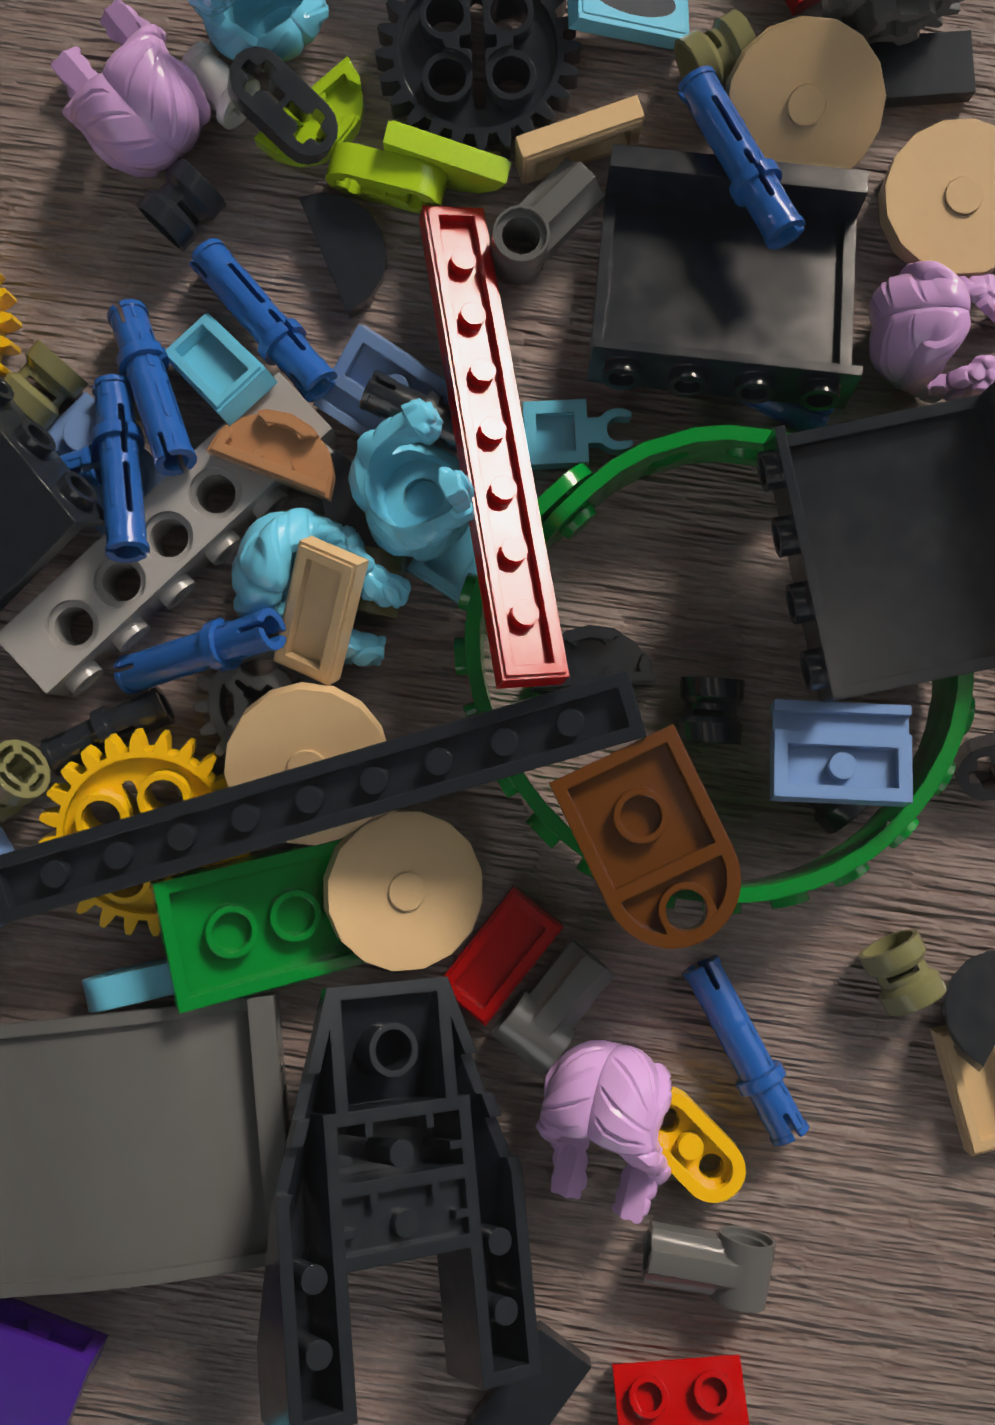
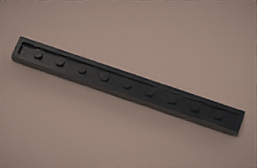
M628 670L0 854V924L9 923L647 737Z

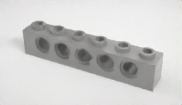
M278 372L274 376L278 383L240 418L257 414L259 410L263 409L291 413L315 429L330 451L331 458H333L335 452L332 449L339 443V440L332 427L286 378ZM226 422L194 450L197 455V463L192 469L189 470L185 467L183 460L181 462L183 474L166 476L143 498L147 542L150 546V552L147 553L148 556L145 559L133 563H120L108 559L105 555L106 535L104 534L0 631V645L46 694L68 696L72 693L74 696H77L89 689L102 676L104 670L100 665L117 649L120 652H125L141 641L150 630V626L146 622L164 605L171 609L185 600L197 585L193 580L197 574L210 562L217 566L231 557L240 546L242 538L239 535L258 518L272 512H279L289 500V496L285 492L291 488L290 486L210 456L206 452L217 432L227 424ZM220 485H233L236 496L232 506L222 513H211L208 508V498L211 492ZM185 527L188 532L186 548L175 557H166L162 549L165 535L173 528ZM136 569L141 578L140 589L132 599L121 601L117 594V582L122 574ZM88 612L93 620V632L85 643L77 645L71 636V626L77 616Z

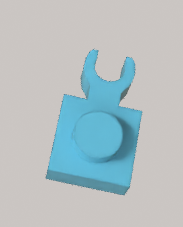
M586 399L528 401L522 403L523 425L532 470L573 468L580 463H584L588 467L589 448H599L611 455H621L632 448L633 440L615 441L607 433V427L612 423L630 422L632 415L627 409L615 408L606 411L600 417L587 418Z

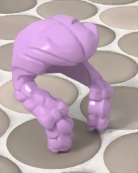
M114 0L110 6L104 9L100 23L105 27L109 38L119 43L121 47L114 51L106 61L103 72L98 74L94 71L89 61L81 55V49L77 46L62 51L58 59L51 62V68L56 72L63 85L66 86L67 94L71 99L62 110L63 116L82 132L99 158L112 168L134 177L155 178L159 171L170 168L179 157L182 158L185 153L193 149L199 139L202 127L211 119V107L206 100L204 90L201 88V84L194 71L169 54L166 48V32L155 24H150L149 21L139 17L137 12L122 0Z
M919 261L909 263L901 269L899 275L889 277L888 281L882 283L874 291L869 304V319L872 325L869 338V357L874 368L894 387L919 397L921 401L930 404L936 403L941 399L950 401L981 394L995 381V356L979 355L967 366L959 367L947 374L941 373L945 368L946 362L960 347L971 326L969 314L971 303H974L995 323V275L971 276L968 279L966 276H958L948 267L937 261Z
M590 1040L578 1044L565 1052L554 1063L545 1076L544 1100L541 1105L540 1119L536 1124L539 1134L546 1141L550 1142L551 1147L554 1149L552 1157L554 1169L551 1178L552 1193H558L565 1198L580 1199L581 1191L586 1188L588 1181L585 1170L587 1169L589 1158L586 1150L589 1148L590 1141H592L601 1148L619 1154L628 1163L621 1173L620 1186L616 1192L615 1203L611 1207L612 1211L624 1220H631L635 1224L642 1222L643 1218L648 1215L651 1199L655 1198L658 1185L665 1183L671 1175V1168L668 1166L665 1155L662 1154L663 1148L658 1141L659 1129L672 1101L671 1074L666 1066L661 1063H653L652 1059L638 1048L606 1040Z

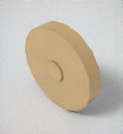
M799 16L766 28L742 50L726 80L725 86L727 95L739 115L743 118L745 125L765 158L778 162L851 169L864 158L880 130L886 100L881 63L864 36L837 19Z
M977 119L943 120L916 133L888 166L878 194L880 226L892 251L907 265L919 261H937L948 267L958 276H966L968 279L971 276H981L995 272V125Z
M300 682L270 690L245 709L227 742L224 776L228 787L380 743L386 741L382 725L359 699L335 686ZM371 817L287 842L318 845L342 839L369 821Z
M393 810L372 816L369 821L343 838L334 847L323 876L324 910L336 937L364 962L390 971L424 969L452 955L472 932L483 903L482 869L470 842L449 822L417 810Z

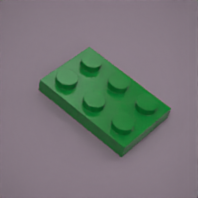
M342 839L318 845L302 844L150 881L175 1006L179 1014L367 963L336 937L324 910L323 876L334 847Z

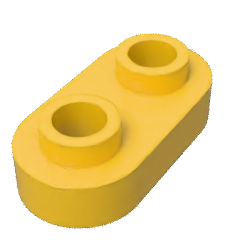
M672 1086L670 1108L676 1111V1118L672 1124L661 1126L659 1129L658 1141L663 1148L662 1154L667 1159L671 1173L693 1196L709 1203L726 1201L733 1197L744 1183L746 1175L744 1158L728 1135L684 1091ZM707 1154L720 1156L718 1167L712 1171H703L699 1168L700 1160Z

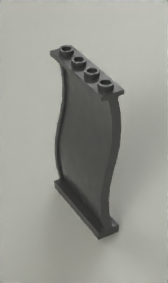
M279 991L243 996L180 1014L175 1005L0 1024V1298L67 1294L156 1285L265 1267L271 1208L290 1130Z

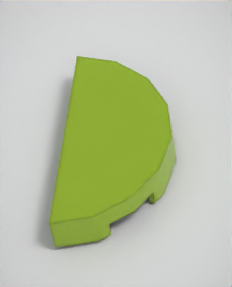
M346 56L311 87L329 105L336 116L338 134L333 146L339 142L352 143L359 134L365 112L360 76L349 57ZM288 109L285 111L298 125L294 135L297 141L304 144L306 140L312 138L317 143H322L316 136L320 128L318 121L311 118L308 122L302 123ZM261 131L253 137L257 147L275 161L296 167L325 164L330 161L333 150L332 146L328 155L320 162L306 165L297 163L287 157Z
M388 120L383 139L384 151L420 159L439 167L449 178L447 189L459 192L485 193L497 191L507 183L512 163L507 158L395 120Z

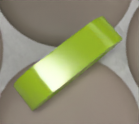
M339 142L333 146L325 180L331 187L346 195L420 214L423 205L442 206L449 179L442 169L429 162L350 142Z

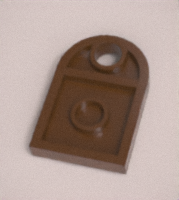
M674 724L549 783L611 914L626 932L648 945L677 949L701 943L713 936L725 925L732 915L740 895L741 871L738 857ZM689 889L696 891L701 896L704 903V914L695 926L685 929L677 928L670 924L667 919L666 905L674 893Z

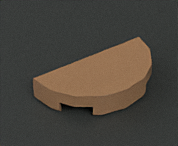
M263 409L259 410L257 414L244 416L232 425L228 426L226 424L219 429L206 449L210 456L326 501H332L336 476L331 453L315 429L291 413Z

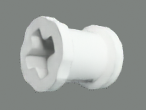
M209 41L197 42L185 53L181 62L194 71L201 84V88L204 90L207 102L211 109L216 112L218 123L228 130L234 129L243 123L246 117L236 108L228 93L227 82L230 66L219 58V52ZM246 73L248 78L244 89L253 96L260 90V83L252 75Z

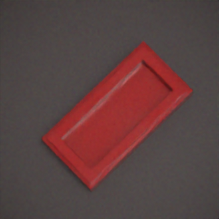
M513 885L442 975V977H448L458 1005L486 1026L564 925Z

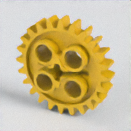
M137 728L132 734L130 746L127 748L122 739L116 733H113L105 739L106 756L98 748L90 744L80 753L85 767L70 761L60 771L70 785L55 783L47 791L46 795L60 806L46 808L40 814L39 821L55 827L56 830L46 833L38 843L102 825L92 813L91 805L95 801H104L112 804L119 812L120 819L166 806V804L158 801L152 792V783L158 780L171 781L177 785L182 792L183 800L227 788L228 785L224 773L216 776L211 771L218 759V755L214 751L201 761L194 758L196 739L192 737L183 745L181 750L172 748L171 732L166 729L159 736L155 745H149L143 728ZM129 780L134 783L138 792L136 797L138 806L130 791L124 787L125 781ZM251 852L238 855L232 858H228L225 860H221L218 862H214L201 867H197L194 869H190L184 872L234 861V859L250 857ZM150 881L81 901L76 910L81 915L96 905L102 909L99 924L102 928H105L117 915L124 917L126 935L131 936L139 920H147L153 937L160 934Z

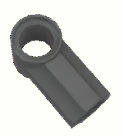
M566 157L519 205L507 208L495 220L491 250L496 275L506 283L521 285L537 278L544 267V262L603 204L605 193L597 183L596 176L582 162H575ZM511 238H524L535 249L527 254H516L508 250L504 242Z
M571 938L529 991L527 989L522 990L512 1000L493 1026L490 1034L542 1075L554 1065L566 1050L575 1034L576 1029L574 1026L615 975L596 956Z
M650 1221L643 1247V1282L708 1294L714 1302L728 1309L745 1313H759L765 1310L776 1241L765 1233L742 1226H723L719 1228V1233Z

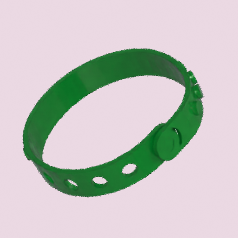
M737 425L692 427L643 442L612 459L594 474L584 463L574 466L537 499L546 549L556 544L563 537L568 540L576 537L597 515L595 508L616 491L642 477L693 463L725 462L757 467V453L764 450L763 444L772 430ZM470 572L466 576L458 601V609L467 612L465 637L454 638L456 676L468 675L473 702L463 705L466 717L494 709L485 676L484 634L486 623L478 575ZM974 673L932 681V696L925 731L918 750L912 759L913 803L907 807L881 806L845 842L809 863L766 877L741 881L740 895L732 914L742 913V903L769 900L772 909H779L810 900L809 890L819 888L830 882H833L836 887H841L854 881L870 869L867 863L869 860L873 859L887 846L893 849L904 842L919 824V820L916 817L933 795L938 796L946 788L955 772L956 762L953 760L957 755L963 736L967 734L972 725L975 714V698L972 697ZM523 772L496 780L508 799L519 792L534 813L526 820V823L551 849L560 841L565 843L582 857L576 868L594 879L570 827L544 801L526 774ZM689 889L674 893L666 905V908L674 909L677 898L702 902V912L704 913V903L701 896L696 891Z

